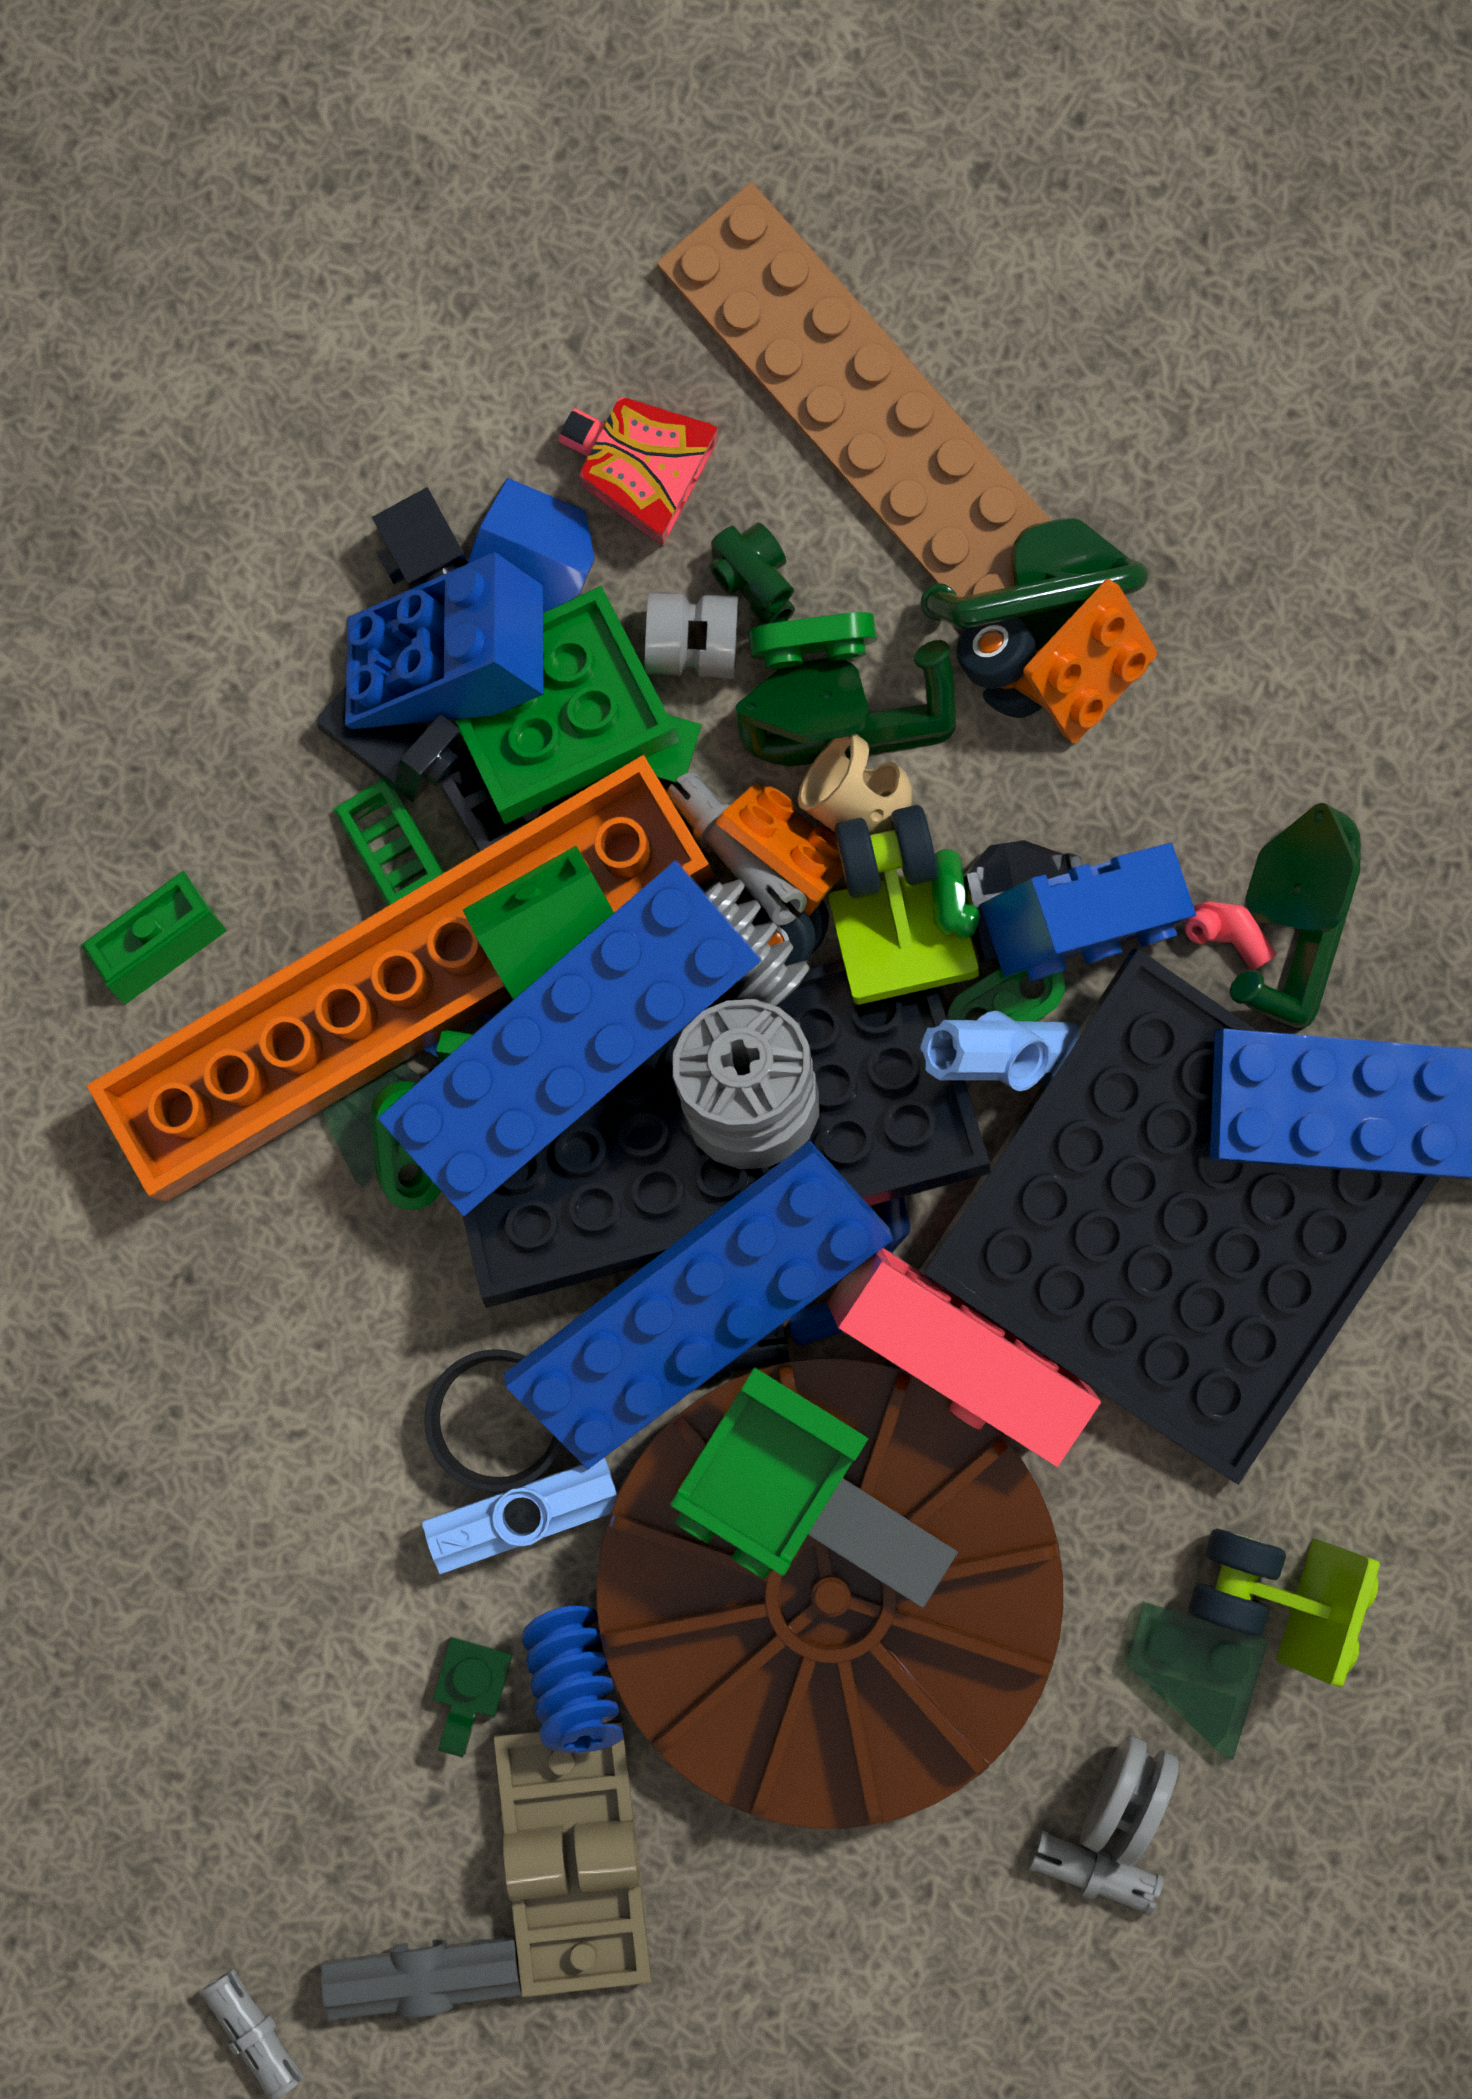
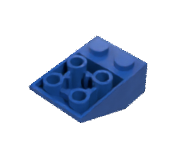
M496 552L348 617L345 726L350 729L432 722L440 714L448 720L493 716L543 695V585Z

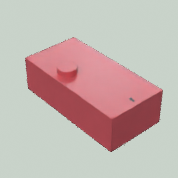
M885 1248L879 1250L843 1277L827 1301L828 1307L840 1330L951 1399L952 1403L948 1409L955 1416L978 1430H981L987 1422L1056 1467L1060 1465L1101 1404L1100 1399L1087 1383Z

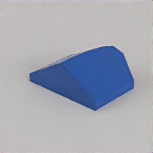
M507 478L479 528L468 563L496 552L543 585V613L580 595L595 561L586 511Z

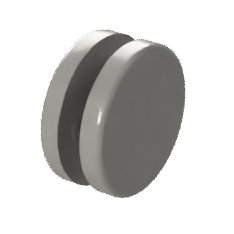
M1133 1735L1127 1736L1111 1757L1088 1807L1080 1837L1084 1847L1099 1852L1106 1845L1114 1830L1118 1828L1119 1831L1113 1849V1860L1127 1867H1131L1139 1861L1154 1837L1171 1799L1179 1772V1759L1177 1756L1165 1750H1160L1152 1758L1150 1754L1146 1753L1147 1742Z

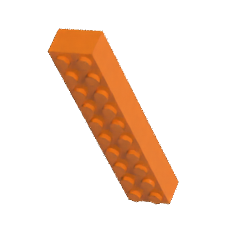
M640 756L87 1084L89 1092L148 1196L168 1202L439 1041L442 1031H456L510 999L511 995L478 942L462 909L575 845L614 912L674 860L681 864L699 886L714 878L715 876L709 863L645 756Z

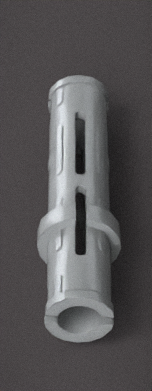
M686 773L678 777L676 780L689 793L690 797L688 795L683 796L672 784L668 788L667 795L679 813L694 828V839L708 852L714 851L736 878L742 880L745 888L769 914V918L774 924L785 925L796 919V916L782 901L785 903L789 901L797 911L802 913L807 904L805 894L716 824V820L730 805L722 804L697 773Z

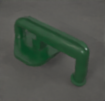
M1067 517L1031 525L1019 534L1013 544L1011 553L1014 586L960 597L957 596L952 587L937 583L929 586L923 592L921 608L928 618L934 621H943L960 628H970L1019 617L1031 632L1036 647L1042 649L1105 580L1110 579L1118 584L1124 595L1141 590L1148 581L1149 573L1142 563L1128 558L1083 521Z
M933 640L922 645L914 654V663L917 667L922 668L924 673L927 704L869 713L859 671L855 665L846 660L830 661L826 658L806 661L795 667L778 669L736 705L738 734L742 745L753 757L769 763L793 767L812 764L832 739L847 737L853 734H857L868 743L869 755L942 743L952 736L956 727L954 680L949 659L950 646L945 641ZM850 746L845 750L847 758L851 757Z
M1318 803L1310 808L1261 849L1247 890V909L1255 920L1266 925L1301 930L1283 992L1266 985L1260 972L1247 970L1238 975L1232 982L1230 997L1238 1004H1244L1259 1014L1293 1028L1310 1026L1318 1014L1360 874V832L1354 820L1347 814L1324 803Z

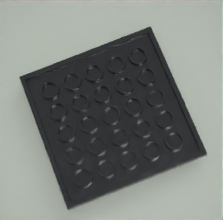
M1132 949L991 1161V1174L981 1176L919 1272L1239 1485L1440 1177L1210 1160L1215 1031L1221 1029L1257 1030L1140 949Z

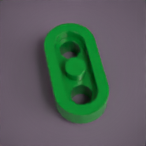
M852 612L776 622L757 626L748 631L751 658L764 660L766 669L795 667L803 664L802 655L823 652L828 653V660L830 661L860 658L866 655L865 646L877 641L874 614L868 612Z
M1000 968L960 993L951 1002L946 1013V1019L965 1020L970 1010L978 1008L986 1013L995 1010L1002 1012L1015 1021L1036 1022L1052 1012L1060 1004L1065 991L1063 973L1060 972L1040 979L1043 983L1041 996L1036 999H1029L1022 995L1019 988L1021 979L1028 975L1027 971L1004 977Z
M400 1081L383 1088L377 1094L371 1106L370 1116L376 1175L379 1187L393 1205L405 1210H417L435 1201L440 1195L441 1190L378 1119L385 1110L416 1084ZM407 1164H416L418 1166L417 1174L411 1180H401L398 1178L399 1171L403 1166Z

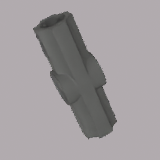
M503 1936L501 1938L479 1939L447 1945L446 1940L435 1939L432 1940L433 1946L409 1949L408 1943H404L390 1948L388 1953L323 1961L321 1964V1988L327 2020H343L359 2016L367 2017L390 2012H397V2015L403 2018L424 2017L449 2011L455 2007L454 2004L520 1996L522 1992L516 1937Z

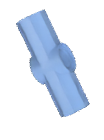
M995 1010L987 1012L978 1020H943L939 1026L927 1028L920 1049L926 1061L925 1070L939 1080H1000L1014 1090L1023 1091L1037 1084L1039 1080H1046L1081 1026L1073 1022L1015 1021L1004 1013Z
M604 1457L590 1469L581 1464L530 1482L519 1488H513L423 1520L422 1525L433 1561L441 1575L519 1546L532 1545L544 1537L609 1515L617 1499L618 1492ZM524 1497L531 1499L540 1509V1524L534 1530L521 1533L513 1530L507 1524L504 1513L508 1502L515 1498Z

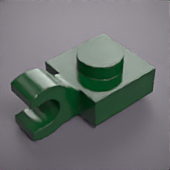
M453 1636L450 1637L433 1697L434 1701L451 1705L438 1751L463 1758L466 1754L476 1714L496 1716L513 1653Z

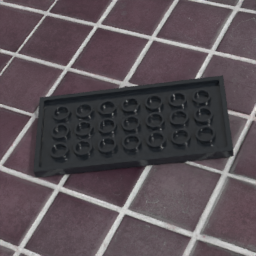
M843 959L811 967L800 985L776 1006L780 1007L799 1023L810 1047L813 1071L819 1091V1117L809 1139L869 1206L991 1174L990 1162L965 1080H939L925 1070L926 1061L920 1049L927 1028L937 1027L943 1020H947L937 987L864 1004H855L852 999ZM742 986L727 990L706 1009L727 1000H734ZM683 1029L468 1214L463 1216L479 1291L485 1308L645 1266L779 1164L777 1163L767 1168L737 1169L714 1161L696 1145L686 1124L681 1100L673 1079V1052ZM742 1067L737 1070L738 1075H746L750 1073V1068Z

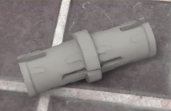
M1041 1830L1036 1841L1038 1848L1037 1851L1033 1850L1028 1870L1038 1871L1080 1887L1081 1895L1094 1900L1097 1895H1101L1140 1910L1148 1916L1153 1913L1157 1905L1153 1901V1897H1160L1164 1881L1163 1876L1154 1875L1133 1866H1124L1110 1858V1851L1104 1848L1099 1852H1094L1049 1835L1048 1832Z
M232 1968L203 1988L199 1995L204 1999L211 2012L214 2013L230 2039L227 2047L233 2056L240 2054L245 2064L258 2080L267 2099H278L298 2085L305 2076L293 2059L290 2058L273 2029L277 2024L271 2015H263L246 1991V1987L238 1977L237 1972Z

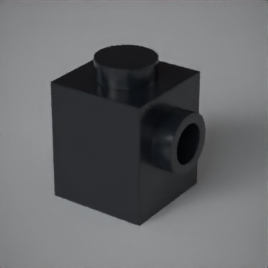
M428 487L372 516L386 546L378 549L376 553L394 585L405 579L409 588L412 589L468 563L464 552Z

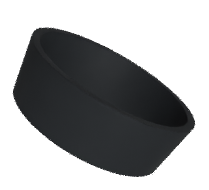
M491 1349L464 1356L450 1365L441 1374L429 1394L425 1409L424 1425L430 1450L439 1465L451 1477L466 1486L492 1492L519 1488L539 1477L551 1465L561 1448L562 1443L553 1435L548 1449L534 1465L514 1475L492 1477L476 1473L462 1465L452 1455L444 1441L440 1424L441 1406L446 1392L455 1379L467 1369L483 1362L497 1360L518 1363L526 1357L522 1354L508 1350Z

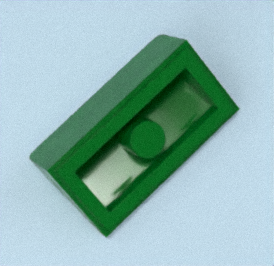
M183 870L82 943L81 946L106 986L126 1005L224 934L227 929Z

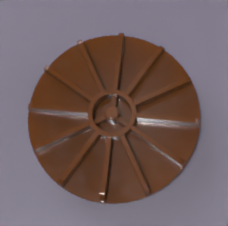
M814 1358L784 1362L758 1370L869 1438L856 1460L851 1463L843 1479L958 1551V1554L924 1608L807 1535L790 1563L791 1566L784 1576L771 1569L767 1577L763 1579L731 1559L737 1549L736 1546L716 1534L713 1535L707 1544L674 1523L680 1511L670 1506V1503L750 1373H747L703 1395L679 1413L652 1440L636 1461L621 1487L607 1522L599 1557L597 1614L600 1637L607 1665L615 1686L635 1724L653 1748L677 1772L699 1789L726 1805L748 1813L751 1816L784 1825L814 1829L871 1827L909 1816L935 1805L959 1791L978 1775L980 1776L1007 1749L1025 1725L1041 1697L1052 1670L1060 1640L1064 1608L1063 1571L1060 1549L1053 1522L1040 1489L1025 1463L995 1427L986 1422L983 1428L978 1430L965 1423L948 1409L952 1403L951 1399L901 1369L875 1362L845 1358Z

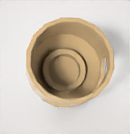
M853 734L847 737L832 739L819 753L807 770L800 785L798 803L801 809L833 832H835V825L839 822L863 818L867 823L870 835L893 830L892 812L896 809L911 806L913 792L906 772L893 762L881 764L874 769H865L869 755L868 743L857 734ZM849 746L851 751L850 760L845 755V750Z

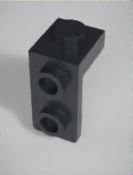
M345 686L317 718L316 725L319 730L412 803L430 783L438 787L445 780L446 776L451 773L459 760V756L454 751L460 729L441 714L426 731L415 723L350 729L345 726Z

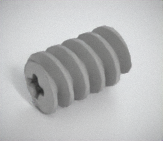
M741 879L723 885L718 882L705 893L762 958L759 964L739 980L743 986L734 1000L756 999L776 1006L800 985L810 969L806 961H800L785 966L784 963L793 950V945L789 940L771 946L768 944L777 929V925L772 920L757 925L752 924L761 908L757 900L740 905L736 904L738 897L745 887Z

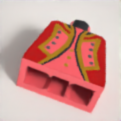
M620 397L606 423L574 408L561 430L558 442L588 457L579 475L581 486L655 542L664 546L718 442V428L710 423L629 398Z

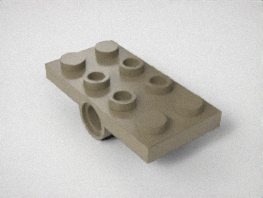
M623 1719L612 1720L603 1724H614L622 1727L624 1738L611 1747L592 1752L562 1753L550 1750L542 1744L539 1734L540 1729L498 1733L494 1736L504 1828V1867L509 1900L512 1901L522 1997L651 1983L652 1976Z

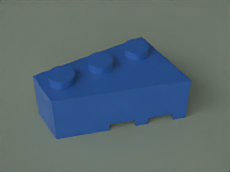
M1173 843L1120 855L1110 859L1111 861L1091 867L1089 864L1069 869L1067 874L1047 879L1046 874L1030 878L981 903L980 906L1003 976L1007 977L1027 971L1030 982L1067 970L1064 961L1066 958L1083 954L1087 965L1123 953L1119 943L1137 937L1140 947L1143 948L1178 936L1174 925L1196 916V912Z

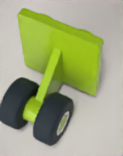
M920 805L894 810L891 814L893 826L891 831L870 835L867 823L863 818L839 822L834 828L847 889L833 891L829 894L828 898L852 999L855 1004H864L970 980L979 975L971 937L960 939L953 933L945 936L934 924L931 881L937 878L938 870L927 819ZM902 868L904 876L898 877L897 869ZM879 873H882V881H880Z
M1214 1529L1211 1532L1205 1555L1209 1560L1222 1564L1215 1587L1204 1584L1195 1586L1188 1607L1189 1613L1194 1617L1252 1636H1260L1264 1631L1269 1608L1263 1603L1252 1600L1254 1595L1292 1607L1276 1661L1327 1684L1341 1688L1345 1683L1347 1673L1352 1670L1358 1659V1637L1366 1610L1371 1607L1377 1596L1379 1585L1377 1574L1380 1562L1313 1538L1298 1589L1295 1593L1258 1581L1259 1577L1270 1580H1277L1280 1577L1286 1558V1552L1283 1549L1230 1531Z

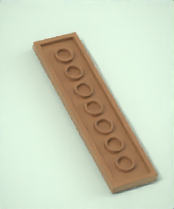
M751 181L656 262L658 270L935 584H946L952 587L957 596L960 597L1014 586L1011 553L1016 538L1027 527L1052 520Z

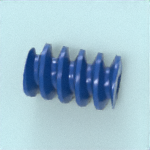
M563 1606L548 1611L534 1618L526 1625L521 1635L524 1648L529 1651L526 1657V1664L529 1673L533 1675L530 1682L533 1696L538 1699L535 1705V1712L538 1721L543 1723L539 1730L542 1744L550 1750L562 1753L597 1751L611 1747L624 1738L622 1727L614 1724H603L614 1719L619 1714V1708L616 1702L599 1700L609 1695L615 1688L612 1678L595 1676L605 1671L608 1665L604 1653L591 1652L602 1646L600 1630L585 1628L598 1620L597 1611L591 1607Z

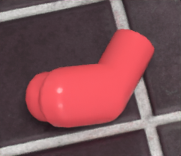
M1214 901L1203 902L1194 906L1196 916L1184 922V931L1192 942L1204 945L1207 941L1232 943L1250 970L1257 969L1277 955L1249 910L1242 905Z

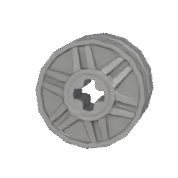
M756 999L727 1000L702 1011L683 1029L673 1052V1079L681 1100L685 1121L696 1145L714 1161L737 1169L767 1168L786 1159L810 1139L819 1117V1091L813 1071L810 1047L799 1023L780 1007ZM742 1067H749L750 1073L738 1075L737 1070Z

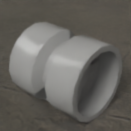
M649 592L645 636V672L647 675L681 676L687 667L694 668L699 678L734 679L738 596L703 594L697 604H692L684 593ZM690 622L707 623L706 650L689 649Z

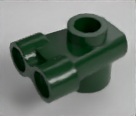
M759 522L742 533L735 526H730L717 534L711 541L714 561L709 564V567L722 589L729 595L739 590L751 604L750 609L764 625L788 621L795 611L794 605L789 601L794 593V588L778 571L787 561L780 544L773 534Z

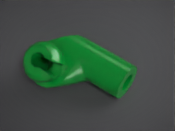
M940 850L935 853L938 876L934 881H931L934 924L945 936L953 933L960 939H966L974 934L979 924L980 913L976 906L964 903L965 887L960 855L954 850Z

